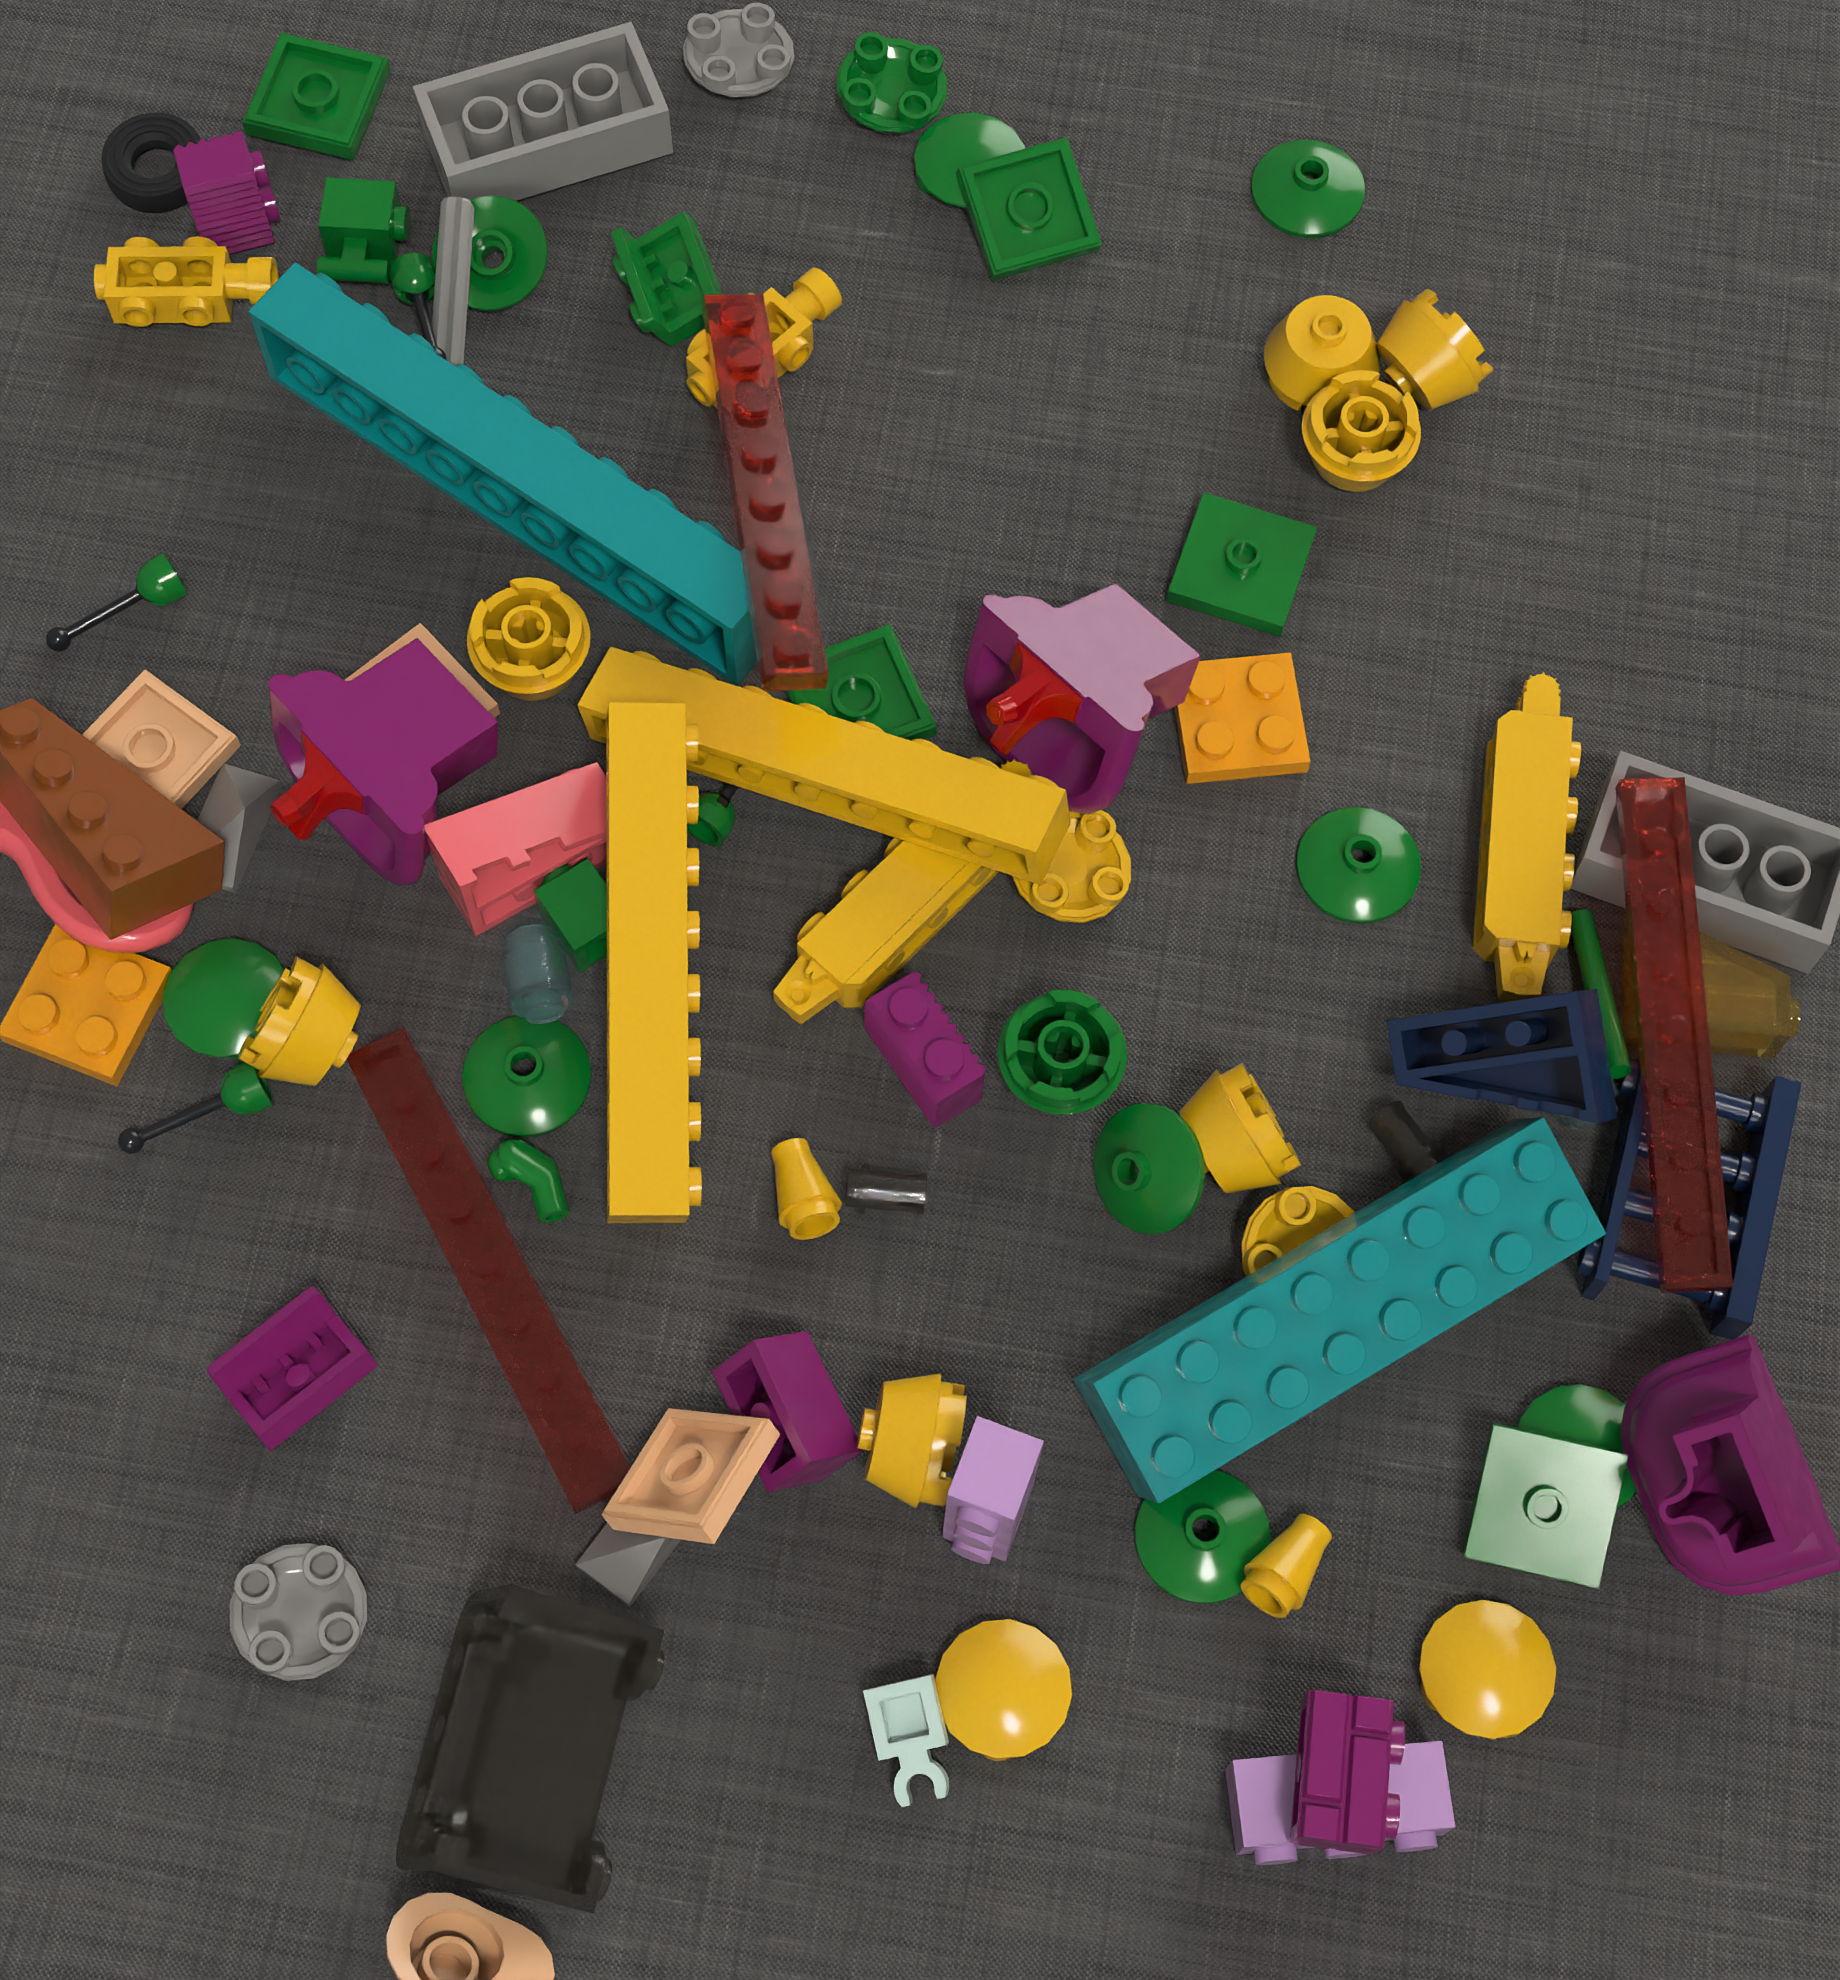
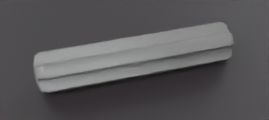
M445 197L440 204L432 327L437 346L445 352L447 361L456 366L457 364H464L475 208L467 198Z

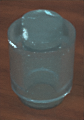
M542 924L526 925L511 931L505 938L506 947L502 950L501 957L512 1013L521 1018L525 1017L526 1021L533 1024H545L559 1019L564 1011L574 1002L563 941L556 937V932L552 927Z

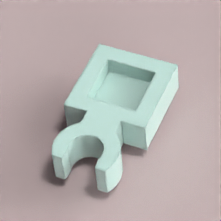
M934 1674L864 1690L863 1693L878 1761L897 1756L899 1758L901 1769L896 1774L894 1780V1794L899 1805L906 1807L913 1803L909 1785L911 1778L916 1774L927 1775L933 1781L936 1798H945L949 1792V1778L942 1765L932 1759L930 1751L932 1748L945 1746L949 1743Z

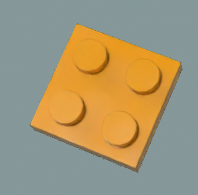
M1291 652L1199 661L1185 701L1174 707L1186 784L1308 772L1311 761Z
M55 924L0 1025V1039L4 1043L118 1087L163 1001L162 995L172 969L169 966L135 953L111 952L91 947L72 938Z

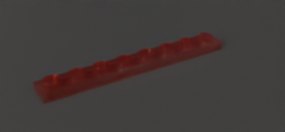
M704 295L702 313L762 690L826 689L829 670L764 295Z
M1685 777L1620 779L1615 787L1660 1293L1728 1291L1733 1287Z
M402 1028L349 1054L346 1060L575 1514L614 1495L630 1467L405 1029Z

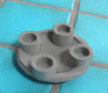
M757 2L750 3L743 9L722 10L714 14L699 13L694 15L687 24V37L683 44L684 65L693 79L711 92L729 97L756 96L772 90L788 76L793 65V41L784 27L775 21L773 9L766 4Z
M312 1543L283 1545L258 1557L254 1563L245 1566L237 1574L234 1582V1593L230 1600V1631L240 1654L261 1673L285 1681L314 1679L339 1667L358 1646L367 1623V1593L356 1569L335 1548L327 1545L318 1546Z

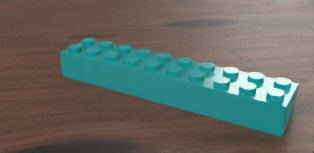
M295 262L248 311L269 377L733 685L739 686L781 635L778 576L767 561L754 553H747L745 555L726 543L723 535L711 524L701 520L696 523L677 511L673 502L656 489L646 491L628 479L624 470L614 461L606 457L597 459L580 448L576 439L559 426H552L551 428L534 418L528 408L517 398L511 395L502 397L486 387L481 378L466 365L457 364L454 366L437 355L432 345L423 337L415 333H411L409 336L391 325L387 317L372 304L364 303L360 305L345 295L340 286L326 274L317 273L314 275Z

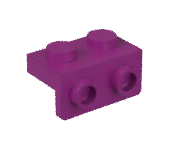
M312 1286L207 1367L206 1372L267 1449L272 1451L378 1367V1364L362 1343L335 1314L316 1287Z

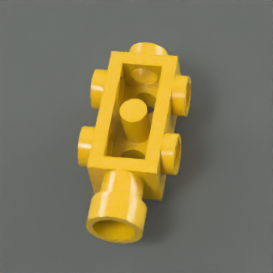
M199 236L186 239L183 242V246L160 247L149 238L133 237L126 240L124 247H108L107 263L96 264L94 268L96 297L98 300H105L114 324L126 323L136 327L148 326L152 323H186L192 326H205L210 323H231L233 299H249L251 305H255L279 279L277 263L274 257H249L247 263H231L226 246H218L213 240Z
M813 267L793 283L794 291L785 298L772 287L760 297H757L754 293H748L735 304L730 314L731 321L719 331L715 332L711 328L700 331L691 341L687 351L688 356L686 357L688 373L686 382L694 397L706 407L713 405L730 419L743 407L756 405L765 396L770 385L785 372H793L799 369L808 360L813 350L812 321L815 319L824 320L842 305L841 293L833 280L822 270Z

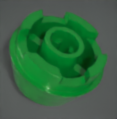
M1052 990L1047 992L1046 995L1026 1002L1008 1018L999 1037L997 1057L1004 1081L1020 1100L1048 1114L1070 1115L1090 1110L1100 1105L1112 1095L1120 1084L1126 1069L1127 1047L1120 1026L1112 1015L1100 1006V1002L1095 998L1073 990Z

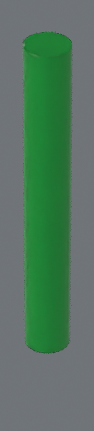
M1587 909L1576 910L1571 913V935L1585 990L1597 989L1611 1079H1621L1628 1076L1632 1068L1593 913Z

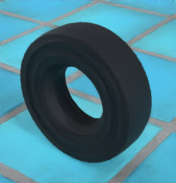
M145 113L125 120L110 133L102 150V169L109 188L123 204L140 212L163 213L186 205L188 201L183 189L177 162L170 172L154 178H146L137 174L134 171V162L140 154L147 150L166 148L174 152L173 150L178 144L186 147L190 141L197 145L201 137L187 121L167 113Z

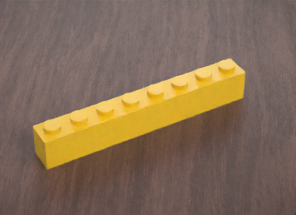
M610 646L577 704L590 739L606 744L608 702L686 703V724H698L697 762H686L688 771L1039 885L1042 884L1071 823L1066 789L1058 787L1054 782L1045 777L1018 775L1000 769L993 762L981 757L964 758L942 751L930 741L924 739H913L910 741L885 733L881 728L870 722L856 721L853 723L828 715L821 708L809 703L796 705L774 698L766 691L755 686L739 687L719 681L701 669L690 668L684 670L662 663L655 656L643 651L630 653Z
M608 702L606 717L607 1223H686L690 1215L689 1206H701V1167H689V1141H700L701 1104L700 1102H689V1077H700L701 1046L700 1038H688V1013H699L700 975L688 974V949H699L700 917L699 911H687V886H698L699 849L687 848V824H698L699 790L698 786H687L686 762H697L698 724H686V703Z

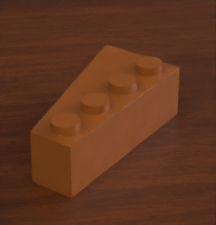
M33 698L0 710V801L110 940L222 890L224 840Z

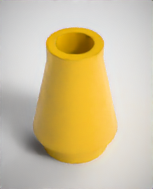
M792 1138L777 1144L772 1149L771 1156L775 1167L780 1225L788 1228L790 1236L798 1240L814 1239L829 1233L840 1222L838 1211L842 1206V1202L812 1155L808 1141L803 1138Z
M1299 1514L1291 1526L1245 1565L1244 1573L1246 1577L1241 1583V1590L1246 1598L1261 1611L1276 1618H1285L1291 1610L1300 1609L1323 1552L1332 1539L1329 1529L1318 1519L1307 1514Z

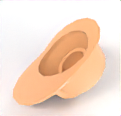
M426 1893L409 1900L393 1916L386 1934L387 1959L399 1980H554L555 1977L552 1954L541 1937L515 1921L452 1893Z

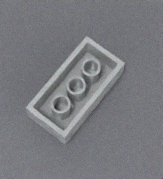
M632 22L412 86L421 129L447 197H462L470 200L476 197L494 195L517 201L673 153L669 109Z
M1620 751L1602 786L1575 865L1573 882L1570 889L1809 974L1829 948L1840 915V828Z

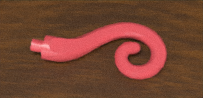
M0 801V852L16 862L32 894L45 913L62 931L91 947L121 953L149 951L168 944L182 934L189 923L193 903L110 940Z

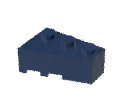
M1597 989L1386 1020L1396 1085L1473 1100L1481 1099L1530 1111H1543L1578 1118V1120L1598 1124L1618 1118Z

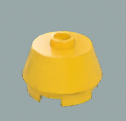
M1425 289L1411 302L1408 300L1402 301L1376 347L1388 367L1383 373L1389 383L1403 396L1407 390L1420 405L1427 410H1433L1478 392V384L1493 372V367L1487 362L1482 363L1476 360L1485 349L1456 312L1452 315L1446 312L1440 314L1432 306L1439 299L1437 294L1429 289Z
M1332 295L1315 296L1298 304L1273 328L1265 344L1264 363L1269 375V383L1279 399L1289 407L1301 411L1302 405L1307 406L1313 396L1331 383V379L1339 374L1354 370H1369L1379 373L1380 354L1376 347L1377 343L1370 323L1364 312L1354 303L1341 297Z
M1354 370L1335 376L1331 379V383L1313 396L1303 414L1302 435L1316 470L1329 484L1345 491L1363 492L1379 487L1411 462L1420 444L1421 427L1418 409L1413 397L1407 390L1403 396L1395 387L1379 381L1380 373L1375 371Z
M516 578L509 581V588L495 593L485 602H483L482 598L476 605L467 632L468 654L477 672L503 692L520 700H544L564 690L582 666L590 647V627L581 607L569 595L562 592L557 584L540 578Z
M296 956L291 966V971L285 968L259 1011L262 1013L255 1026V1031L258 1033L254 1039L249 1036L245 1038L238 1059L258 1069V1077L316 1086L325 1076L331 1065L340 1068L352 1051L358 1034L351 1030L358 1017L361 1004L324 963L316 967Z
M1243 1063L1223 1074L1216 1070L1179 1111L1181 1117L1188 1123L1199 1141L1204 1158L1205 1173L1210 1171L1226 1194L1281 1184L1279 1177L1301 1166L1290 1142L1286 1143L1283 1139L1285 1136L1275 1118L1274 1111L1253 1076L1247 1072Z
M940 1373L883 1382L876 1409L864 1408L860 1423L857 1449L868 1451L865 1480L915 1509L919 1502L944 1507L952 1483V1478L946 1477V1472H951L957 1446L960 1447L967 1399V1396L963 1395L965 1385L941 1381Z

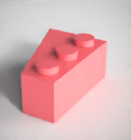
M597 762L579 769L566 771L560 776L425 825L426 839L439 878L475 936L537 903L534 890L541 887L542 881L554 870L565 865H572L574 867L586 859L590 860L596 870L606 865V775Z

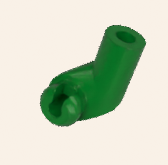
M522 1140L503 1141L499 1149H495L489 1154L487 1165L493 1178L504 1182H511L516 1179L530 1187L540 1223H552L569 1216L570 1211L558 1165L553 1158Z

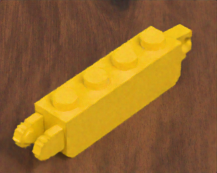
M1544 672L1535 676L1530 675L1529 679L1525 681L1521 692L1522 695L1518 697L1514 710H1510L1497 720L1495 733L1486 746L1473 949L1485 962H1494L1498 1000L1507 1002L1540 997L1546 969L1558 948H1567L1572 925L1571 911L1562 910L1563 891H1569L1572 886L1575 869L1574 854L1565 853L1566 834H1573L1577 821L1578 799L1576 797H1568L1569 778L1575 779L1579 770L1581 743L1572 741L1573 718L1560 716V684L1556 682V678L1545 675Z
M1015 759L1012 762L1007 760L1005 765L1001 764V769L1025 777L1032 775L1028 764L1017 762ZM894 837L885 850L884 856L886 858L870 873L866 869L858 872L843 889L841 894L842 900L827 915L823 912H818L802 927L797 936L799 941L797 943V961L773 991L774 1001L800 1025L833 1001L838 1002L843 1008L862 1007L999 871Z

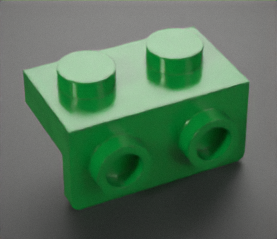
M686 211L679 213L637 239L622 226L611 232L618 252L613 256V263L622 280L631 289L634 300L629 303L630 311L643 332L648 334L652 331L666 344L673 347L730 314L696 221Z

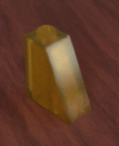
M1635 905L1621 929L1622 1032L1626 1047L1644 1048L1648 1040L1662 1043L1661 1049L1774 1058L1789 1038L1796 1036L1800 1022V1005L1797 999H1791L1789 975L1649 906Z

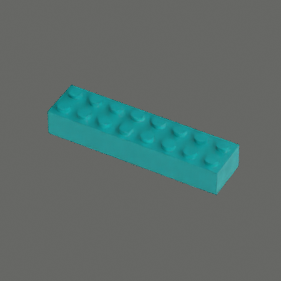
M1545 1118L1513 1119L1074 1378V1381L1136 1495L1159 1504L1605 1235L1606 1232Z

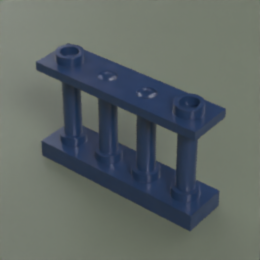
M1648 1040L1636 1060L1629 1058L1632 1068L1631 1073L1618 1081L1617 1095L1624 1096L1626 1099L1598 1218L1606 1234L1580 1249L1576 1273L1586 1275L1581 1297L1594 1300L1608 1283L1609 1277L1614 1276L1704 1302L1705 1310L1713 1312L1709 1334L1733 1340L1738 1338L1753 1323L1802 1082L1776 1075L1761 1094L1753 1093L1750 1098L1655 1072L1662 1043ZM1649 1098H1655L1743 1123L1742 1129L1751 1132L1747 1153L1740 1152L1738 1157L1643 1131ZM1636 1156L1730 1182V1189L1739 1191L1735 1212L1728 1211L1724 1217L1629 1190ZM1623 1215L1716 1241L1717 1248L1726 1251L1722 1273L1715 1272L1712 1277L1616 1250Z

